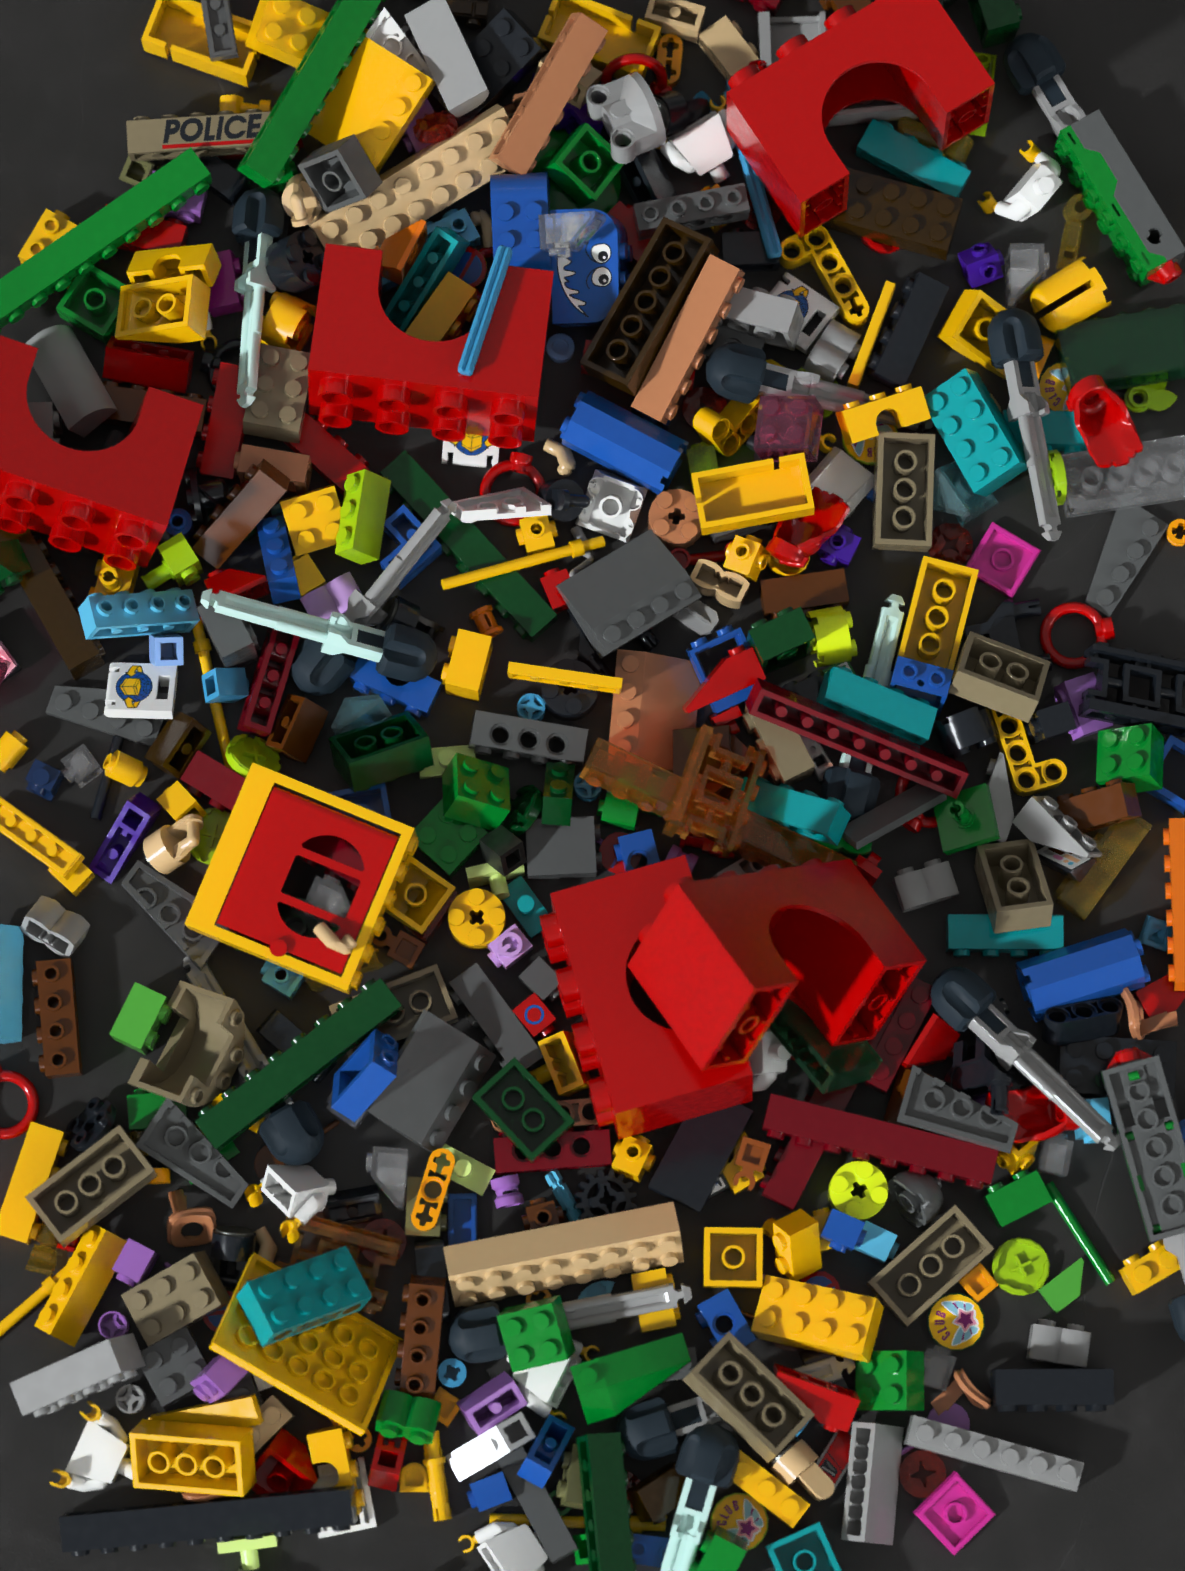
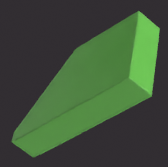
M1079 1258L1038 1290L1055 1314L1080 1296L1084 1265L1082 1258Z

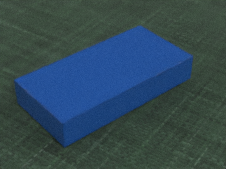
M477 1193L448 1194V1246L476 1241Z

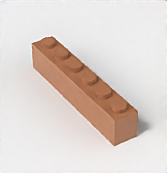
M581 12L571 13L489 156V160L511 174L517 173L522 175L532 172L537 162L535 160L537 154L547 146L550 141L549 133L553 126H557L564 116L563 109L565 105L577 94L578 87L576 86L581 77H585L592 67L591 60L593 56L604 47L606 42L604 37L608 32L607 29Z
M712 254L709 255L631 407L665 425L668 420L671 421L675 417L679 408L676 404L681 394L685 395L688 392L692 383L690 377L694 369L698 370L705 359L703 354L708 344L711 345L717 337V325L721 318L725 319L732 307L730 301L734 293L738 294L744 285L745 279L743 276L745 273L742 270Z

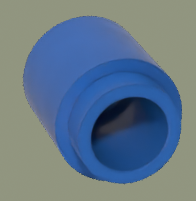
M180 508L172 509L166 528L169 538L181 532L185 539L188 540L194 533L192 518L186 510ZM177 522H183L180 526H174Z

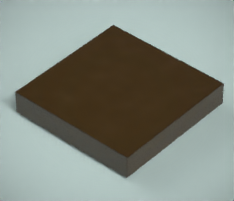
M729 725L673 730V783L675 786L732 782L731 728Z

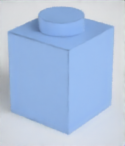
M177 633L149 635V663L154 666L184 665L183 637Z

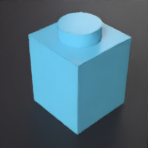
M866 1220L863 1230L867 1231L861 1247L855 1245L854 1250L881 1263H885L887 1258L892 1260L899 1247V1243L895 1242L898 1235Z

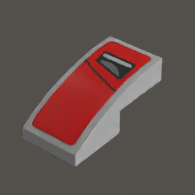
M839 1430L838 1433L834 1432L816 1462L833 1481L835 1488L848 1469L851 1441L850 1431L848 1433Z

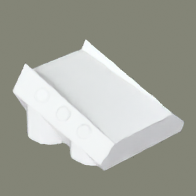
M834 446L833 450L826 455L809 475L811 491L814 487H818L829 494L834 493L850 506V511L845 517L846 519L853 514L857 505L873 488L874 475L843 450Z
M595 469L586 493L590 498V505L583 508L575 524L628 543L648 489L631 480L604 470Z

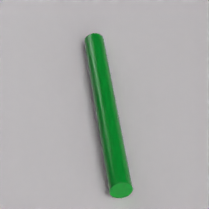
M1052 1181L1045 1185L1053 1200V1204L1105 1285L1107 1286L1115 1281V1277L1054 1182Z

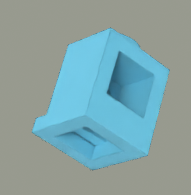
M268 961L265 962L260 971L264 975L261 979L264 984L291 1001L307 978ZM279 970H284L286 978L278 980L276 973Z

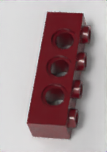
M268 627L250 684L249 696L246 697L238 723V730L262 738L271 733L300 639L299 636Z
M598 1125L585 1126L586 1131L574 1132V1127H571L556 1141L561 1147V1151L557 1156L549 1157L544 1152L533 1164L528 1159L518 1158L515 1154L516 1146L501 1132L499 1133V1138H493L496 1175L611 1166L609 1129H603V1126L599 1127ZM579 1139L586 1140L590 1145L589 1151L583 1155L577 1154L573 1150L575 1141Z

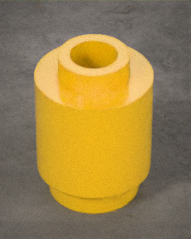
M6 730L0 738V770L4 773L9 768L13 769L29 749L25 745L28 740L16 730L12 733Z
M116 750L113 754L109 753L103 763L105 776L128 787H140L148 772V767L144 766L142 761L119 750Z

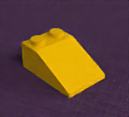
M194 274L121 286L115 338L118 340L179 344L205 340L211 288Z
M965 289L937 337L961 355L1006 380L1005 370L992 366L987 327L993 317L1000 311L1007 309L982 290Z

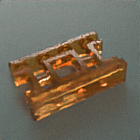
M703 724L696 734L662 833L673 837L676 833L680 835L679 838L685 840L690 829H695L715 837L712 851H721V856L727 858L732 850L737 852L741 844L743 835L739 834L741 826H746L750 818L751 810L747 808L749 802H754L760 786L756 785L758 776L762 778L767 768L768 761L764 760L767 750L761 748L758 752L754 750L755 747L749 746L743 757L720 748L719 745L723 734H713L714 728ZM709 744L711 748L708 757L722 763L720 769L706 765L702 774H699ZM751 761L753 764L744 791H741L744 779L732 775L730 772L732 766L745 771ZM708 779L733 789L727 806L702 796ZM692 793L694 797L691 806L705 812L703 818L689 814L683 824L681 822ZM733 811H736L726 841L724 840V837L727 828L714 824L713 822L715 816L729 820V818L733 814Z
M286 1216V1220L295 1219V1217L289 1218L288 1216ZM313 1216L305 1226L301 1224L298 1229L333 1239L322 1237L317 1252L301 1248L305 1232L299 1231L300 1237L295 1242L290 1263L287 1264L280 1261L274 1263L283 1269L297 1264L298 1259L305 1261L324 1254L325 1247L335 1250L347 1246L362 1277L370 1279L368 1284L370 1293L373 1297L377 1298H371L361 1311L376 1314L377 1311L382 1312L384 1310L388 1291L375 1288L381 1263L391 1266L396 1265L403 1240ZM350 1243L389 1255L377 1253L373 1268L357 1263L361 1248L352 1246Z

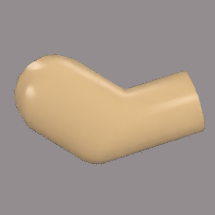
M484 210L471 212L470 217L474 226H481L483 248L493 247L492 219Z
M548 438L543 451L557 457L559 463L557 471L563 476L571 475L572 470L576 466L571 449Z
M325 922L319 923L313 930L326 947L343 955L352 953L351 950L357 946V942L349 934L344 935L340 940Z
M264 1226L255 1231L256 1240L260 1245L258 1255L274 1263L277 1246Z

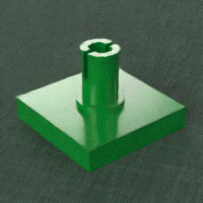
M986 783L961 790L957 799L947 795V800L934 806L943 853L946 855L1000 839L991 793Z

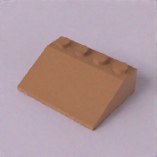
M617 649L615 677L623 678V684L620 694L613 693L607 767L612 768L614 765L641 771L673 773V730L696 728L698 709L691 713H684L682 708L700 686L690 660L649 652Z

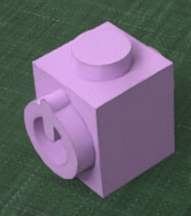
M514 923L488 944L490 953L487 956L497 968L502 965L505 970H508L533 950V945Z

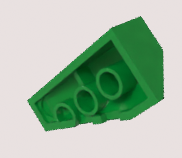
M683 1333L571 1366V1374L587 1425L618 1415L689 1363L691 1359Z

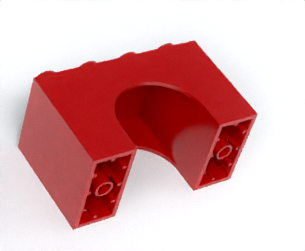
M875 0L858 12H856L852 5H846L826 19L824 26L827 31L810 41L807 40L804 34L797 35L786 41L776 51V55L779 58L778 61L761 71L756 64H750L740 69L729 79L728 85L731 89L726 92L727 131L799 239L847 210L850 173L830 145L824 132L830 121L846 107L865 100H886L902 105L920 119L941 151L989 122L995 82L938 0Z
M326 243L308 365L309 415L319 416L318 420L320 423L333 428L350 427L353 420L375 422V428L378 431L390 435L406 434L409 431V427L432 429L431 434L435 438L448 442L462 441L465 439L466 434L488 436L490 444L505 449L520 447L522 440L534 442L554 271L508 266L473 375L465 376L458 372V365L469 332L461 337L447 341H426L404 333L389 320L381 306L383 250Z
M0 335V529L13 534H23L28 528L49 535L48 542L62 551L79 552L84 547L104 554V562L119 570L132 571L136 569L137 565L146 568L168 526L204 405L149 386L130 426L127 437L120 443L98 451H81L65 447L52 440L39 428L28 407L27 384L38 348Z
M686 855L550 893L553 912L539 916L542 927L541 933L550 964L566 961L567 967L555 970L558 981L557 987L566 1018L582 1015L583 1022L571 1025L574 1035L573 1041L582 1072L598 1069L600 1077L588 1080L589 1095L598 1126L602 1127L614 1123L618 1140L753 1100V1072L749 1059L746 1063L701 1070L672 1029L654 1023L643 1015L634 1004L629 993L635 976L627 965L641 944L638 940L640 931L648 923L655 920L666 902L663 895L666 889L680 878L692 877Z
M814 858L796 867L781 869L779 865L772 864L754 873L738 875L736 871L730 870L712 879L694 881L692 877L678 879L666 889L663 895L666 903L657 918L640 931L638 940L641 944L627 966L700 1069L708 1070L746 1063L787 999L797 1004L812 1019L831 1047L874 1039L927 959L851 859L823 862L820 858Z

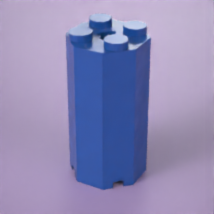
M588 391L586 394L580 392L573 405L575 407L573 416H567L560 428L562 445L657 495L665 489L667 490L682 463V460L679 458L682 453L686 454L689 442L591 391Z
M1126 928L1016 963L1018 968L1016 975L1024 1001L1032 1003V1007L1027 1009L1035 1022L1044 1020L1045 1011L1048 1008L1102 997H1115L1121 995L1120 993L1123 992L1125 987H1128L1130 991L1145 987V983L1151 981L1146 965H1142L1140 956L1144 955L1142 944L1138 938L1135 939L1132 931H1128Z

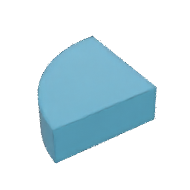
M598 1281L592 1283L581 1292L578 1299L611 1293L615 1282Z

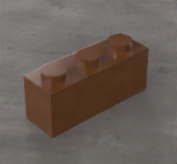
M844 568L766 579L759 582L764 619L771 618L773 620L778 617V612L788 607H793L794 610L801 607L806 617L807 611L840 605L844 610L849 604Z
M1114 779L1105 782L1106 787L1098 789V786L1081 789V794L1074 796L1073 793L1056 797L1059 805L1058 809L1064 815L1073 818L1078 824L1077 828L1083 834L1142 817L1135 783H1123L1122 779Z

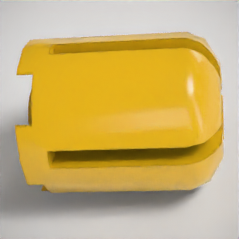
M1086 257L1078 258L1070 265L1036 284L1031 290V306L1035 313L1081 286L1085 290L1039 319L1046 329L1055 334L1067 331L1111 305L1112 301L1106 303L1103 291L1107 287L1096 268L1089 269L1082 262Z

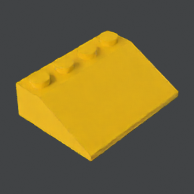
M365 37L353 55L351 62L339 77L338 84L325 99L326 104L324 108L311 121L312 128L308 134L324 145L355 134L379 174L436 83L415 67Z

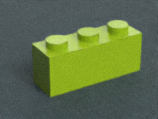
M366 469L347 474L344 484L343 505L340 510L339 530L336 535L335 554L360 565L379 560L391 480Z

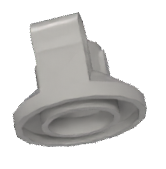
M638 72L630 73L604 85H593L587 90L586 104L588 116L595 121H603L610 137L611 156L615 162L619 164L630 163L636 156L665 145L666 131L661 112L648 84Z

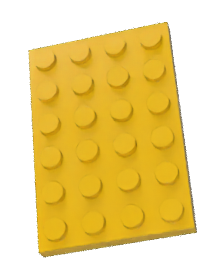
M254 1252L249 1257L209 1349L359 1436L363 1435L367 1430L397 1357L398 1342L403 1339L355 1312L262 1348L236 1295L248 1281L282 1268Z

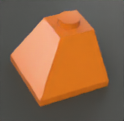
M421 219L384 239L381 247L376 246L374 248L376 250H383L382 277L398 285L402 284L428 239L427 221Z

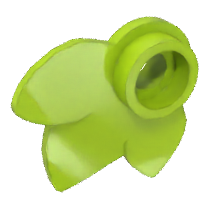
M1138 363L1129 368L1125 376L1128 390L1124 395V402L1130 411L1135 413H1141L1147 409L1163 411L1175 403L1177 396L1165 390L1168 380L1167 369L1156 368L1145 373ZM1139 395L1142 397L1143 402L1140 404L1135 403L1133 397Z

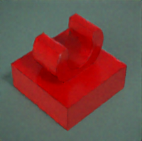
M738 705L708 716L713 726L729 725L731 735L740 732L734 720L742 716Z
M873 851L867 859L859 854L853 862L871 887L883 872L877 867L882 858Z

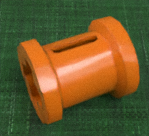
M485 605L470 613L469 618L475 621L480 634L494 638L504 631L502 626H498L492 613V605Z

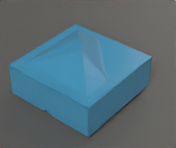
M1146 915L1138 939L1142 944L1166 952L1167 937H1172V927H1166V921Z

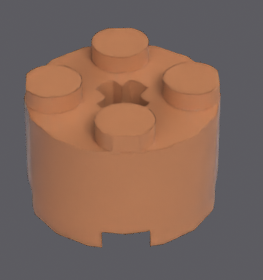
M670 489L661 492L652 502L648 513V530L651 529L670 551L675 548L686 550L687 547L699 540L702 534L695 496L691 492L682 489ZM674 516H679L680 519H683L679 521V524L672 523Z

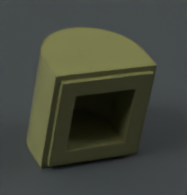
M128 155L119 180L135 186L150 176L153 170L156 171V164L150 161L131 162Z

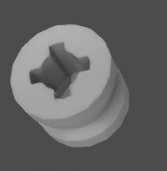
M128 1384L118 1390L115 1400L116 1405L121 1411L135 1414L143 1410L147 1397L141 1387Z

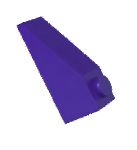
M141 792L128 799L88 868L108 883H114L152 828L163 807Z

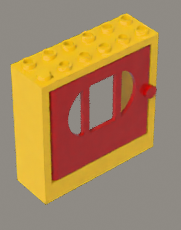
M252 762L184 924L192 931L350 995L352 989L357 991L364 975L360 970L363 963L369 964L375 948L371 944L374 937H380L386 921L383 915L385 910H391L397 897L396 891H394L397 882L403 883L407 874L408 867L405 864L408 855L413 857L417 850L419 840L416 837L415 828ZM274 783L401 834L399 838V836L274 786ZM319 836L342 838L353 845L359 852L364 864V870L359 871L303 848L302 844ZM296 856H301L360 881V885L345 918L282 893V888ZM282 902L338 925L340 928L334 933L340 940L344 935L349 934L357 942V946L353 949L350 958V954L343 955L326 947L319 938L305 937L292 931L282 920L278 910V903ZM217 921V924L222 925L236 932H239L258 941L270 945V948L259 943H256L252 940H249L247 938H244L242 936H239L237 934H234L225 929H222L220 927L215 926V923ZM286 952L298 956L307 961H310L312 963H315L317 965H320L334 972H337L341 974L342 977H339L335 974H332L313 965H310L291 956L286 955Z

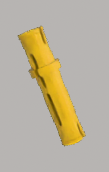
M438 1430L435 1431L432 1444L423 1445L425 1460H422L428 1475L434 1521L452 1519L444 1471L446 1459L445 1456H442Z

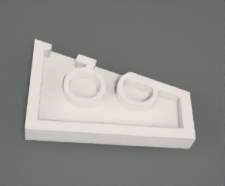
M384 7L365 37L433 79L424 59Z
M519 487L453 501L457 504L456 513H451L463 523H473L481 520L551 515V504L525 487Z

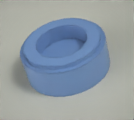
M563 333L551 336L546 344L548 357L556 363H564L570 360L574 354L573 340Z

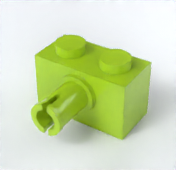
M180 532L157 546L163 560L161 561L162 565L144 576L142 575L141 579L148 589H155L171 578L181 587L184 584L190 586L196 583L201 578L200 574L204 572L199 559Z

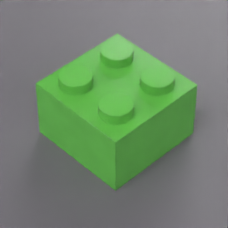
M135 982L109 1035L115 1041L144 1055L147 1054L148 1050L153 1051L160 1039L158 1030L161 1024L166 1025L173 1012L167 1005L169 999Z

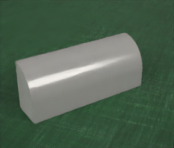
M430 0L405 14V19L448 111L459 118L481 105L487 99L489 90L447 1Z
M55 325L48 327L25 343L38 348L33 367L68 430L86 437L118 410L70 326Z
M852 1421L841 1540L893 1545L904 1427Z

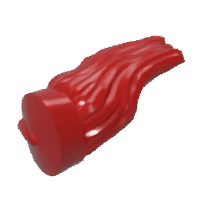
M1089 375L1078 381L1072 387L1066 405L1070 412L1074 411L1075 426L1080 432L1090 456L1100 468H1109L1112 465L1115 467L1127 465L1130 462V458H1134L1136 453L1142 452L1144 446L1138 436L1126 403L1113 390L1107 387L1103 377L1100 375Z
M814 487L812 490L815 507L814 515L779 521L773 538L765 550L777 558L782 565L804 568L810 560L809 556L816 554L822 544L840 529L850 511V506L843 502L844 500L836 494H829L827 491Z
M1035 1085L1022 1089L1008 1090L1009 1113L1007 1115L1004 1114V1116L1019 1123L1013 1143L1042 1141L1055 1137L1063 1131L1077 1130L1079 1128L1067 1114L1052 1100L1050 1101ZM991 1092L987 1094L985 1105L990 1108Z

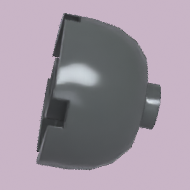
M905 1169L887 1182L888 1196L891 1202L898 1201L903 1209L897 1211L915 1227L925 1226L940 1212L943 1205L942 1185L934 1174L926 1172V1175H922Z

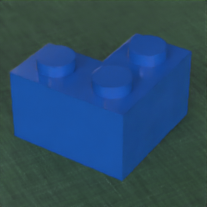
M404 504L385 520L384 531L398 547L380 562L382 571L386 569L421 525L420 521ZM436 539L397 586L400 590L442 554V545Z

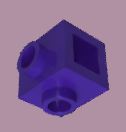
M989 241L977 243L971 248L957 253L963 277L972 289L981 285L991 284L1003 277L1001 266L1004 265L1002 253L999 249L995 250Z
M842 524L840 529L822 544L817 555H820V559L828 565L836 566L838 564L848 569L860 545L861 537L852 534L853 530Z

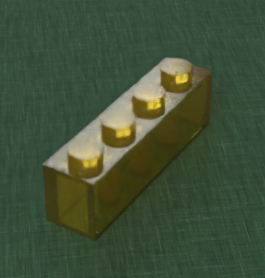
M1138 817L1109 826L1103 835L1098 832L1093 839L1097 843L1096 847L1103 855L1101 857H1094L1096 862L1080 883L1073 879L1069 881L1065 878L1055 891L1059 894L1055 902L1084 921L1149 832L1152 825Z

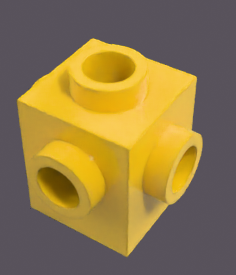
M548 516L524 517V519L519 520L520 528L515 529L518 544L519 546H525L527 556L555 548L553 537H557L558 534L554 520L549 521Z
M747 534L743 538L735 535L733 542H730L727 546L726 560L723 567L729 572L737 573L745 579L756 582L761 570H764L768 563V551L761 544L762 540L755 536Z
M638 1134L633 1137H626L623 1141L618 1140L612 1152V1156L615 1157L611 1165L614 1173L619 1175L623 1173L624 1177L640 1183L645 1171H651L656 1156L653 1155V1146L649 1144L650 1140Z
M1039 1142L1013 1143L1010 1154L998 1151L996 1163L1001 1168L1006 1169L1011 1175H1014L1020 1169L1025 1171L1035 1161L1034 1154Z

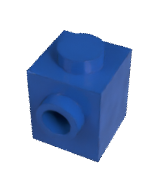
M832 1208L820 1237L830 1241L829 1247L842 1253H845L846 1249L852 1251L855 1245L861 1247L867 1233L866 1230H863L865 1222Z

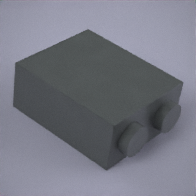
M594 816L571 817L570 826L542 824V818H537L526 831L528 880L596 877L597 869H602L601 852H596L595 841H601L600 823L594 824Z

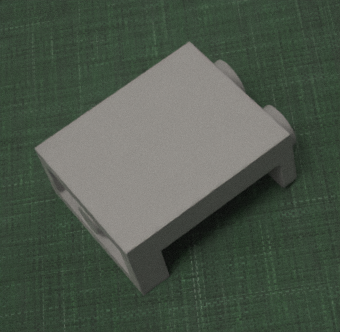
M819 11L818 16L770 17V12H758L759 60L765 61L767 63L766 67L779 60L776 51L789 39L804 34L807 40L810 41L827 31L824 26L826 21L825 11Z

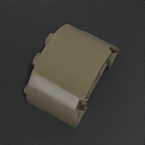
M180 980L167 1004L172 1011L180 1016V1019L157 1064L155 1065L150 1060L140 1057L128 1084L189 1107H199L211 1102L223 1090L229 1088L231 1078L238 1064L244 1058V1012L235 999Z

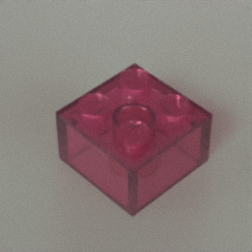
M760 396L753 449L761 460L773 458L774 462H779V457L804 452L806 462H817L824 409L816 397Z

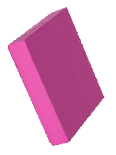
M992 522L966 564V567L978 569L977 579L1012 600L1041 550Z
M956 1471L946 1478L913 1511L953 1555L958 1553L996 1515Z

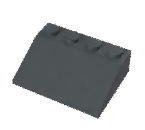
M651 529L556 585L557 590L600 659L702 597L686 570Z
M424 1009L398 1052L396 1078L366 1111L414 1144L432 1153L434 1150L442 1148L496 1055Z

